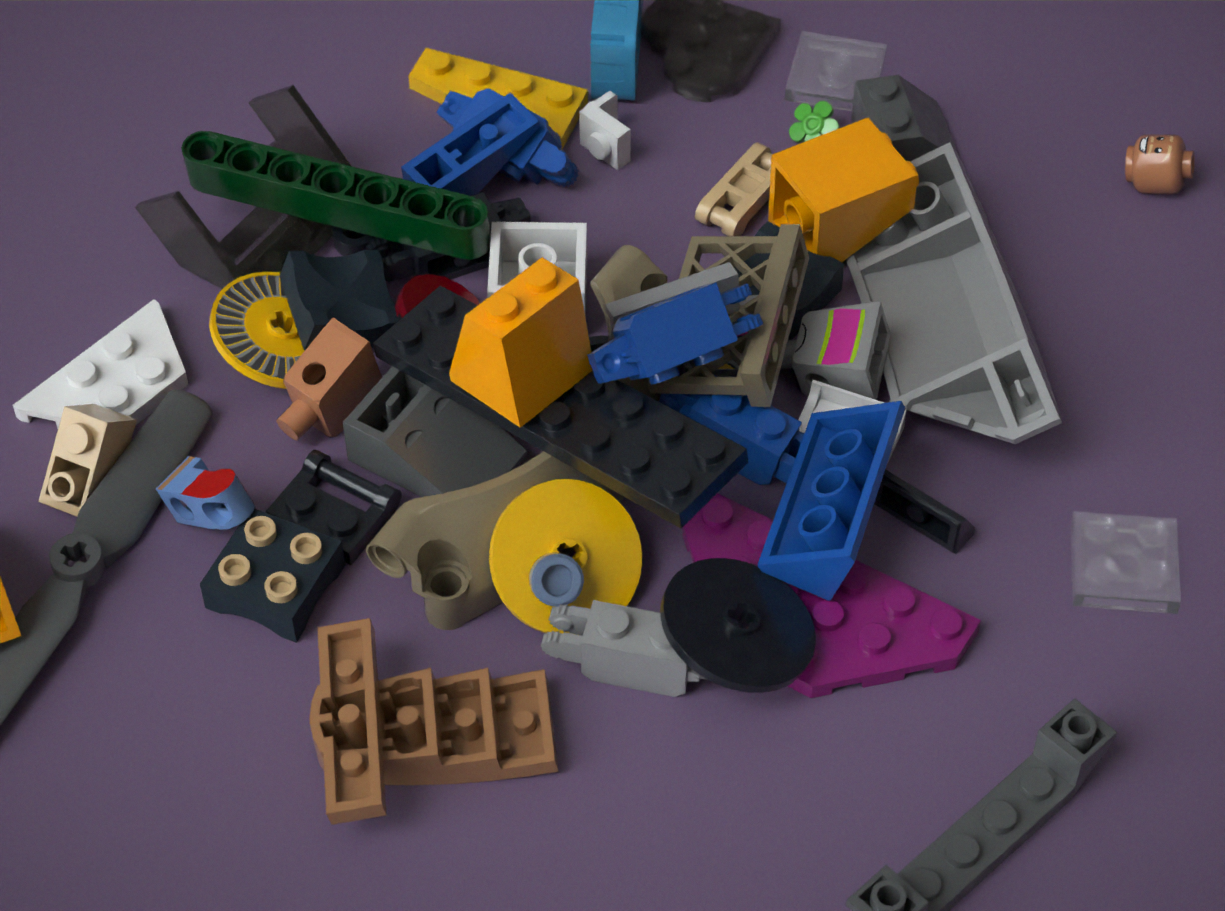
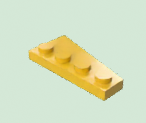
M425 48L408 75L410 89L440 104H443L445 97L450 91L471 98L475 96L476 92L488 88L502 96H506L511 92L528 110L548 121L551 129L560 136L562 150L579 120V111L588 104V89L430 48Z

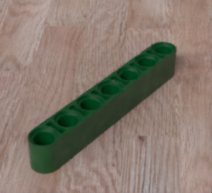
M212 131L195 132L189 135L182 143L181 150L190 185L201 193L461 259L471 260L479 258L486 254L490 248L491 235L487 206L476 197Z

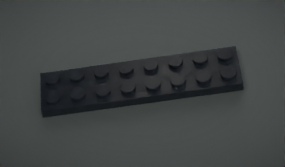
M442 286L434 290L373 342L377 358L681 529L748 464L747 448L619 380L598 383L593 371L521 428L450 380L449 372L464 317L478 305Z

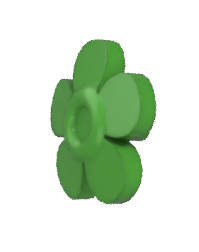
M819 101L815 104L814 109L808 103L800 104L794 111L795 118L800 122L790 126L789 134L791 139L797 143L805 142L839 129V123L835 119L830 118L834 113L833 106L827 101Z

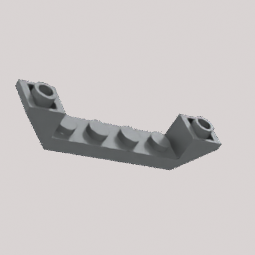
M1074 698L1038 730L1033 754L898 874L888 865H885L846 900V906L851 911H950L1074 797L1115 740L1117 732Z

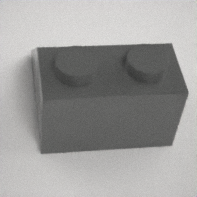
M900 75L855 81L851 115L852 123L868 117L880 132H885L889 136L894 148L906 161L919 158L949 142L958 154L939 104L932 97Z

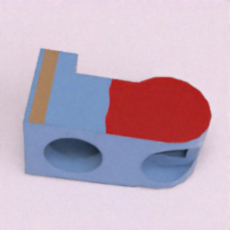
M188 456L156 488L177 523L213 530H226L243 523L249 518L255 508L253 500L233 470L220 469L214 472L209 471L203 460L197 457ZM179 500L184 502L187 506L184 507Z

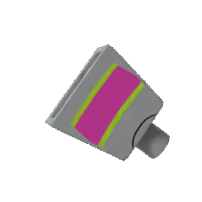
M881 301L811 311L802 317L797 340H788L781 369L794 370L803 394L809 396L812 381L816 380L877 400L891 336Z

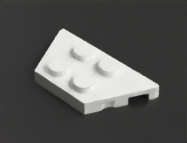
M153 299L13 404L16 418L30 423L32 417L52 420L56 422L58 429L64 406L97 404L137 419V425L155 411L169 391L185 388L188 385L186 371L159 303Z

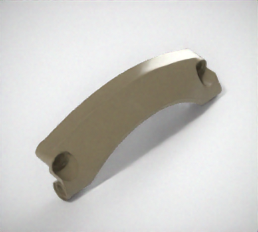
M631 245L621 246L591 281V287L605 315L608 333L611 332L605 304L667 283V275L642 250ZM682 364L677 365L679 373L681 372ZM630 377L618 379L659 402L662 393L650 392L647 384L649 378L630 380ZM543 451L523 465L497 478L468 488L414 498L405 502L366 546V553L371 562L380 571L391 577L401 578L409 570L412 591L424 597L425 615L428 622L438 629L454 630L502 603L490 572L489 549L495 525L502 512L515 497L532 486L557 479H575L594 484L610 493L619 502L624 499V496ZM573 547L566 549L557 548L560 553L569 555L574 551Z

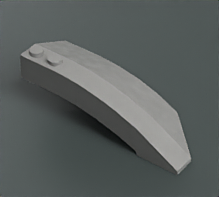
M949 142L910 161L915 166L919 176L914 209L847 258L846 262L861 303L881 301L891 333L883 368L891 399L889 402L902 401L907 411L1017 444L1061 424L1062 420L1036 340L1001 250L968 171Z

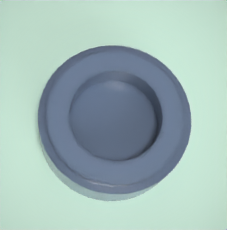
M554 552L541 556L533 564L529 573V585L533 594L541 602L553 607L572 603L580 595L584 584V576L579 564L573 558L562 553Z

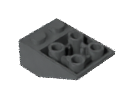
M393 366L343 421L349 461L421 497L460 490L497 478L517 468L527 456V449L500 426Z

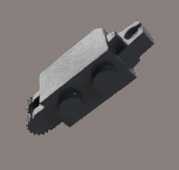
M484 192L472 195L482 200L487 206L490 235L492 222H531V215L520 197L490 203ZM378 237L372 238V241L368 242L366 250H379L383 261L385 281H388V283L394 282L397 279L401 280L410 276L425 274L454 279L489 267L490 248L483 256L469 260Z

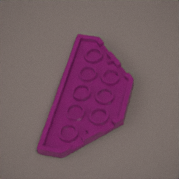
M717 493L683 527L682 536L687 552H690L693 562L710 558H729L757 566L773 520ZM855 560L854 565L831 601L786 583L799 596L808 609L816 633L815 651L804 673L795 682L788 685V687L809 698H816L832 694V689L861 683L862 687L865 688L904 680L906 673L933 668L934 673L954 670L977 636L981 620Z

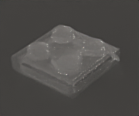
M1073 511L1071 520L1073 606L1178 614L1181 604L1176 519Z

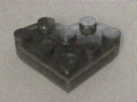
M655 0L646 8L642 19V35L651 44V51L664 58V75L673 83V91L689 100L706 103L712 101V95H723L732 91L733 96L738 95L749 83L780 33L781 19L721 0Z

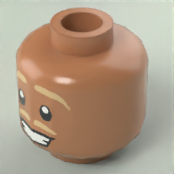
M1145 134L1137 139L1135 146H1128L1125 161L1126 181L1133 182L1135 189L1139 193L1177 194L1182 189L1185 178L1192 179L1194 176V151H1186L1185 143L1179 135Z

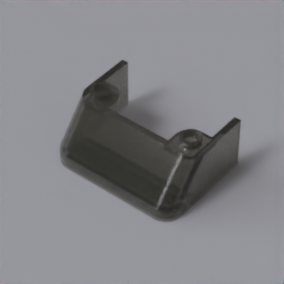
M294 85L255 97L249 102V105L275 139L269 146L351 166ZM180 191L141 201L135 207L183 269L221 289L231 281L247 274L281 272L289 251H306L314 255L333 236V226L256 207L218 242Z

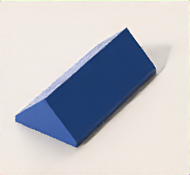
M902 401L811 414L757 564L761 572L831 601L855 563L905 411Z

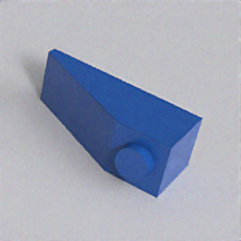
M510 92L401 166L403 179L469 196L478 194L540 127L539 121Z

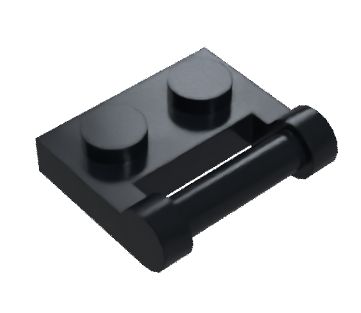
M315 449L308 454L303 463L302 470L266 510V513L341 540L345 563L352 565L395 513L400 504L402 493L388 484L379 486L332 463L329 455ZM323 480L372 505L365 512L317 488V486Z

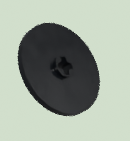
M729 558L699 560L679 570L672 577L663 594L660 605V617L663 631L671 647L691 669L720 686L749 693L779 690L795 682L804 673L813 657L816 633L808 609L799 596L786 583L761 572L756 565Z

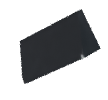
M885 469L874 504L947 550L957 554L974 535L975 527L963 516Z

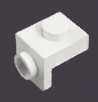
M608 91L598 99L589 102L579 111L580 144L588 149L595 158L605 161L618 171L630 162L631 129L618 121V96Z

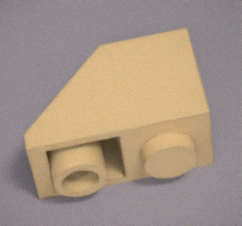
M97 404L64 406L38 502L78 517L81 507L131 443L137 419Z

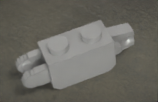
M593 600L591 609L573 605L568 606L567 604L552 607L549 617L550 624L558 630H563L564 633L552 631L544 634L540 646L542 651L556 659L561 658L565 661L580 663L581 673L591 681L676 697L685 694L688 682H699L700 679H706L691 669L671 647L663 631L659 612Z

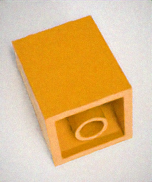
M867 117L771 155L768 221L778 227L781 224H800L808 251L821 256H830L843 262L914 209L919 176L915 166L910 161H906L894 148L889 136L885 132H880Z
M542 257L467 313L464 317L451 364L450 380L521 428L593 371L587 356L591 353V346L579 279Z

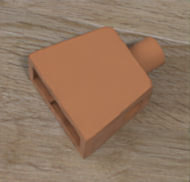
M334 317L326 324L285 374L283 382L292 404L276 419L278 426L285 434L298 441L312 426L328 437H336L344 430L343 421L382 378L370 342Z

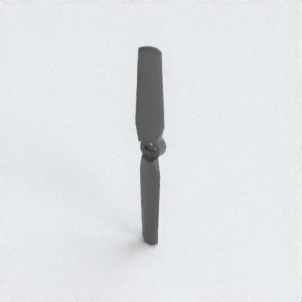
M177 389L168 392L81 507L73 533L58 539L53 544L49 553L53 574L23 605L15 618L21 636L0 644V726L75 623L87 592L86 588L96 584L102 578L105 567L108 569L141 536L162 500L156 488L187 458L212 416L213 411L210 406L198 396ZM82 556H86L87 562L84 563L78 560H80ZM69 560L77 561L72 567L68 565Z

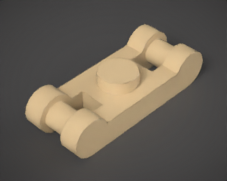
M755 142L703 197L697 206L695 220L707 226L715 224L721 227L722 233L727 236H741L750 219L769 200L771 149L759 142ZM727 203L734 208L728 211L722 207Z

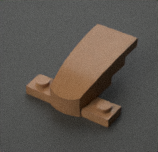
M370 618L317 627L320 685H317L311 702L309 721L319 765L324 770L326 815L331 825L386 816L385 785L462 784L559 772L549 684L545 669L492 679L489 669L484 668L435 679L432 669L427 668L378 681L375 629Z

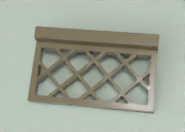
M781 224L778 236L691 237L679 279L730 262L733 267H736L743 274L739 277V286L749 284V287L754 285L760 291L759 295L742 306L739 304V311L728 314L731 323L747 314L754 315L760 313L763 324L750 330L739 338L738 341L721 347L724 356L700 366H695L692 359L688 362L693 368L681 376H675L653 385L648 380L647 384L651 393L747 395L751 407H771L809 261L800 224ZM702 253H722L725 256L706 269L699 264ZM756 253H770L769 259L753 269L744 262ZM732 359L739 365L737 377H715L712 374L713 371Z

